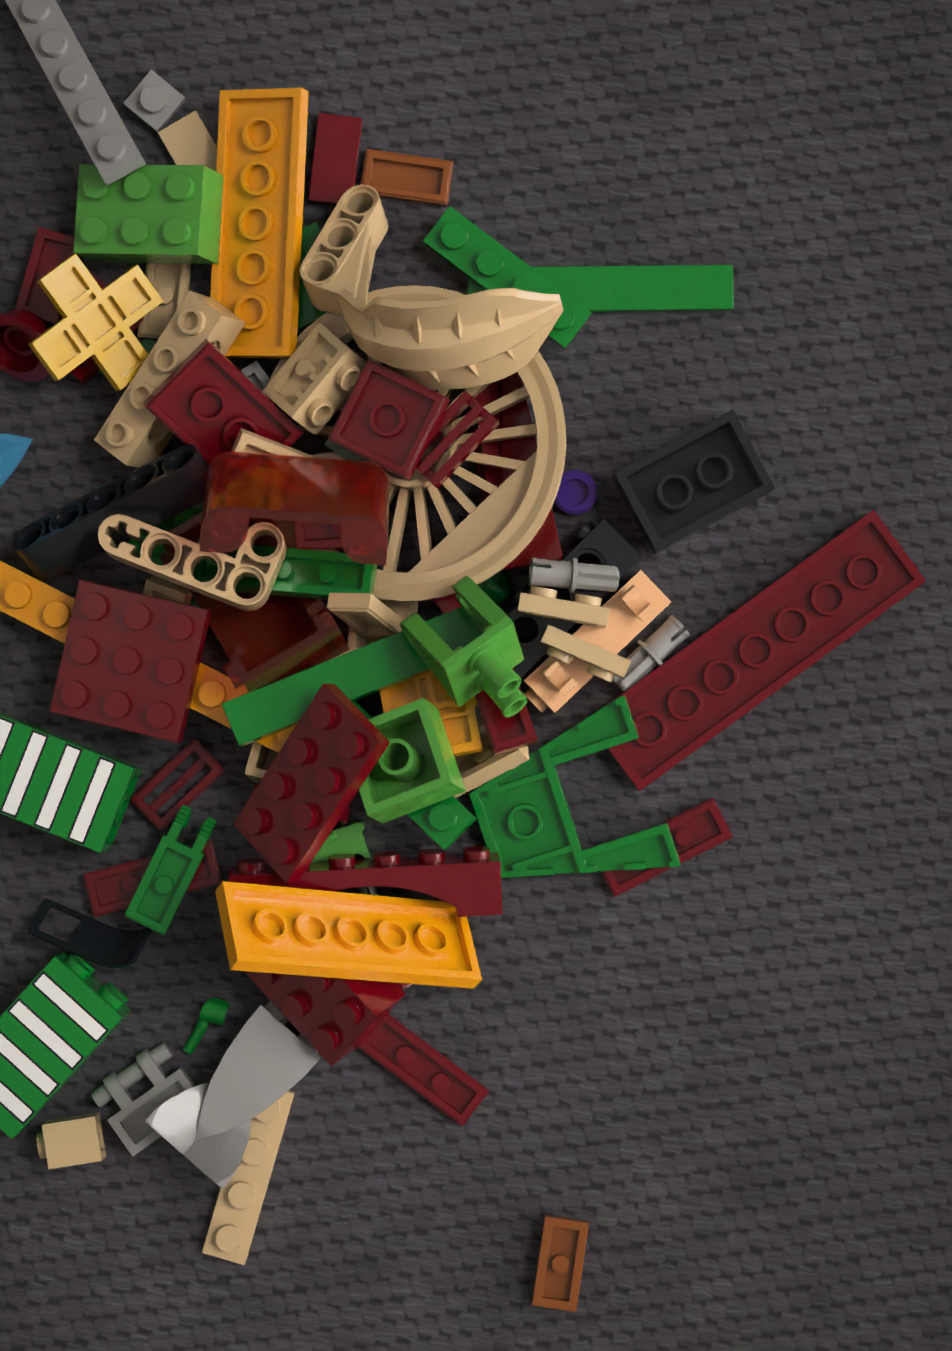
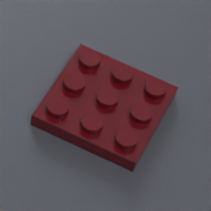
M79 580L50 712L177 743L182 742L212 610Z

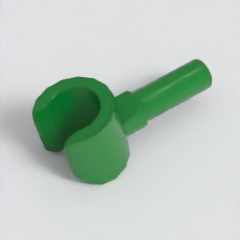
M214 997L209 998L205 1002L196 1027L182 1048L184 1052L190 1055L193 1053L205 1034L209 1023L223 1026L229 1002Z

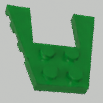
M625 695L620 696L531 753L528 761L489 780L469 793L486 846L490 848V853L498 852L501 863V878L681 866L667 822L583 849L555 765L639 738Z

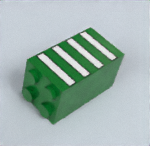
M0 712V813L96 852L110 851L143 768Z
M66 951L56 955L0 1016V1129L11 1139L20 1134L131 1012L125 1005L129 998L123 991L111 982H108L106 985L101 984L92 975L96 968L88 960L76 955H69Z

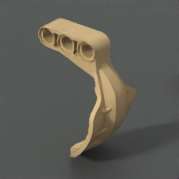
M361 184L346 190L300 267V275L312 305L316 309L344 317L349 332L362 351L371 358L385 363L389 369L431 390L464 389L490 384L518 372L532 360L563 312L559 294H544L516 288H498L432 301L407 302L376 297L367 304L375 253L387 233L389 227L388 220L379 194L374 187Z

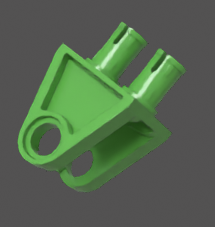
M464 576L452 585V588L457 593L455 598L482 635L464 648L459 646L452 650L416 612L399 624L406 638L458 707L479 692L485 691L499 707L505 717H511L521 711L528 701L525 694L521 693L518 689L522 682L521 677L512 670V668L524 660L514 623L471 578Z

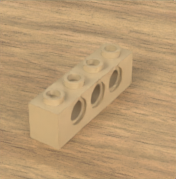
M189 291L94 441L127 466L139 468L158 458L174 433L144 406L143 402L206 338L225 356L246 322L214 298Z

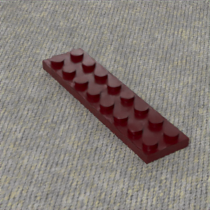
M873 509L622 693L620 696H626L639 738L607 749L638 791L643 790L926 582L925 578Z

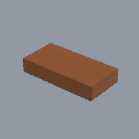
M366 149L361 184L374 187L379 197L447 207L454 161Z

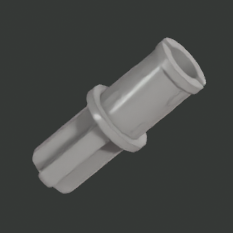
M531 557L529 586L558 587L568 589L569 593H574L575 589L614 592L617 591L620 574L615 566L578 563L577 558H571V561H555Z
M670 615L644 642L640 639L636 642L638 648L626 658L631 660L625 677L622 679L614 676L613 682L622 691H627L656 666H661L663 664L662 660L685 639H688L691 636L687 629L683 630L684 626L673 615Z

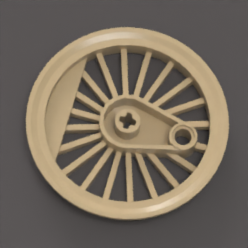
M395 286L368 292L367 304L376 297L415 302L443 300L465 294L431 286ZM326 312L297 337V348L319 322L345 344L354 338L349 332L344 317ZM537 351L527 365L518 371L524 382V387L483 406L493 416L530 398L536 424L495 429L481 442L487 443L537 436V451L526 461L472 452L464 461L514 470L515 472L497 487L459 466L453 472L455 475L488 492L490 495L477 507L448 477L443 486L469 513L458 526L455 524L440 489L429 482L417 469H415L409 481L368 460V463L315 488L309 503H314L376 473L350 500L370 498L388 482L380 497H383L384 514L397 490L400 489L383 570H376L373 595L377 599L411 602L444 598L456 594L452 585L464 576H468L478 585L511 563L527 547L542 527L557 496L564 471L566 423L558 387L539 351ZM367 355L368 359H371V360H373V361H375V362H377V363H379V364H381V365L384 366V364H383L382 362L377 361V360L371 358L369 355ZM289 358L280 359L268 383ZM489 384L469 387L465 390L475 398ZM453 389L438 390L437 393L449 398ZM348 398L340 406V408L338 409L339 411L342 412ZM454 401L445 409V411L454 403ZM465 416L452 422L423 453L422 461ZM479 417L472 425L482 421L483 419ZM292 419L303 430V432L311 433L309 430H307L294 419ZM325 425L318 435L329 436L334 426ZM473 433L463 434L433 465L431 470L436 473ZM349 450L311 455L324 460L326 465L365 459ZM260 487L263 501L272 521L282 532L288 545L291 548H296L293 504L303 503ZM425 490L429 491L448 534L433 549ZM414 492L421 561L409 572H396L411 493ZM367 545L352 546L348 553L363 554ZM336 548L316 549L318 551L340 552Z

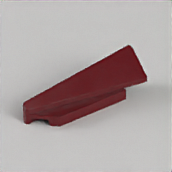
M518 372L506 378L490 383L474 399L482 406H485L524 387L523 381ZM527 399L493 415L500 422L495 429L532 424ZM484 420L470 426L471 433H474ZM535 436L480 443L474 452L526 461L537 451V442ZM476 463L477 476L497 487L515 472L514 470ZM480 489L481 502H483L490 494ZM552 508L532 541L502 570L529 567L531 557L555 561L562 559V550Z

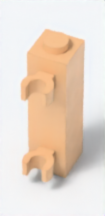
M640 570L602 606L610 608L608 624L605 628L583 624L573 636L618 654L671 601ZM549 656L523 681L529 687L524 694L541 713L547 708L555 713L593 677V675L587 673L590 664L573 657L569 665Z

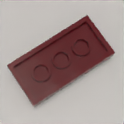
M323 684L233 825L285 883H298L386 750L390 741L335 684Z

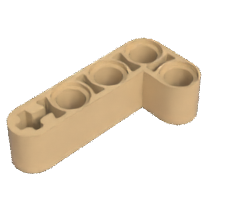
M121 514L106 518L98 531L99 543L114 560L246 611L258 610L266 603L287 550L282 532L272 523L266 522L256 523L247 530L235 558ZM126 528L129 537L133 541L142 544L140 557L137 558L139 554L137 548L129 543L121 542L119 547L116 548L111 535L113 533L121 534L123 529ZM269 535L277 540V549L270 556H258L253 552V543L260 536ZM161 544H169L175 548L173 560L167 565L154 564L151 559L153 550ZM208 560L216 563L218 571L214 579L208 582H199L194 579V569L201 561ZM246 577H253L259 580L261 585L258 594L250 599H243L236 594V585L241 579Z

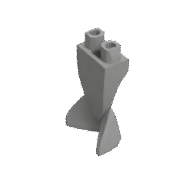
M271 1001L265 1007L260 1005L244 1024L219 1062L209 1083L190 1087L166 1100L145 1120L147 1124L221 1189L230 1181L240 1165L249 1140L250 1119L280 1099L321 1058L317 1050L301 1033L297 1037L284 1026L288 1019Z

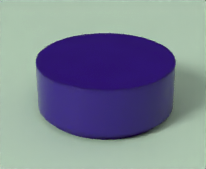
M567 471L562 475L554 502L566 514H583L590 510L596 501V484L592 477L583 471Z

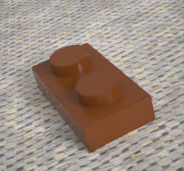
M545 1214L532 1306L576 1312L589 1229L588 1220Z

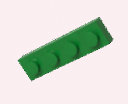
M451 206L448 207L423 240V244L484 290L516 288L544 294H559L563 312L547 337L563 350L567 348L592 314L591 311Z
M198 540V544L233 558L236 557L241 545L239 543ZM253 545V552L263 557L270 556L277 549V547ZM287 548L285 559L270 595L328 600L329 593H371L373 595L378 560L375 555ZM208 560L201 561L194 569V579L199 582L211 581L217 574V564ZM253 577L243 578L236 585V592L258 594L261 586L260 582Z

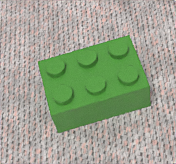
M79 164L73 253L93 262L218 264L224 176L204 165H144L117 181L106 185L95 165Z

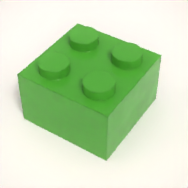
M421 698L369 719L390 743L359 789L367 816L385 823L466 791L438 707L425 698Z

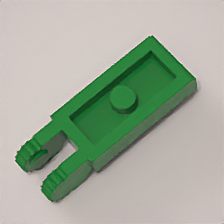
M184 804L180 808L167 836L163 835L124 915L164 936L167 934L205 856L202 852L217 824V820L208 816L206 821H203L200 826L198 837L192 848L177 841L191 818L192 808Z

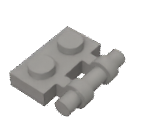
M162 1042L151 1051L146 1048L135 1056L137 1061L118 1074L112 1072L103 1079L104 1084L91 1093L93 1100L100 1108L113 1099L121 1108L119 1112L107 1121L132 1157L161 1137L158 1132L145 1122L152 1112L166 1100L195 1086L182 1067L168 1077L165 1075L160 1065L174 1056L165 1042ZM147 1075L154 1087L134 1100L128 1088Z

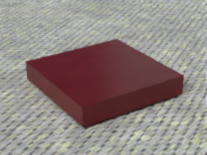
M368 359L328 440L410 481L450 399Z

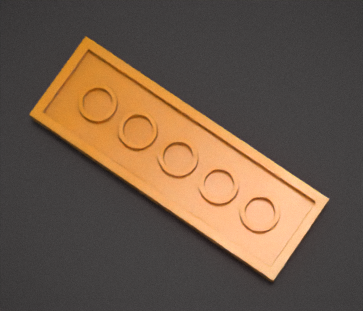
M303 88L220 90L216 172L223 175L224 178L218 264H212L210 297L217 300L246 322L225 354L227 358H290L297 349L309 91Z
M222 881L215 891L230 970L474 989L482 980L467 916L458 917L456 908L445 901Z

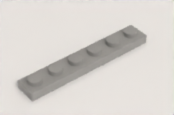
M5 0L105 184L109 185L146 165L56 0Z

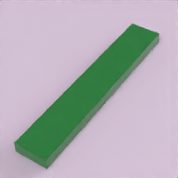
M733 265L532 267L591 312L733 311L734 309ZM468 278V294L485 291Z
M462 607L425 621L452 650L459 646L464 648L482 635ZM400 631L222 703V707L240 748L297 725L323 684H335L351 702H354L428 672L430 669L406 638L403 631Z

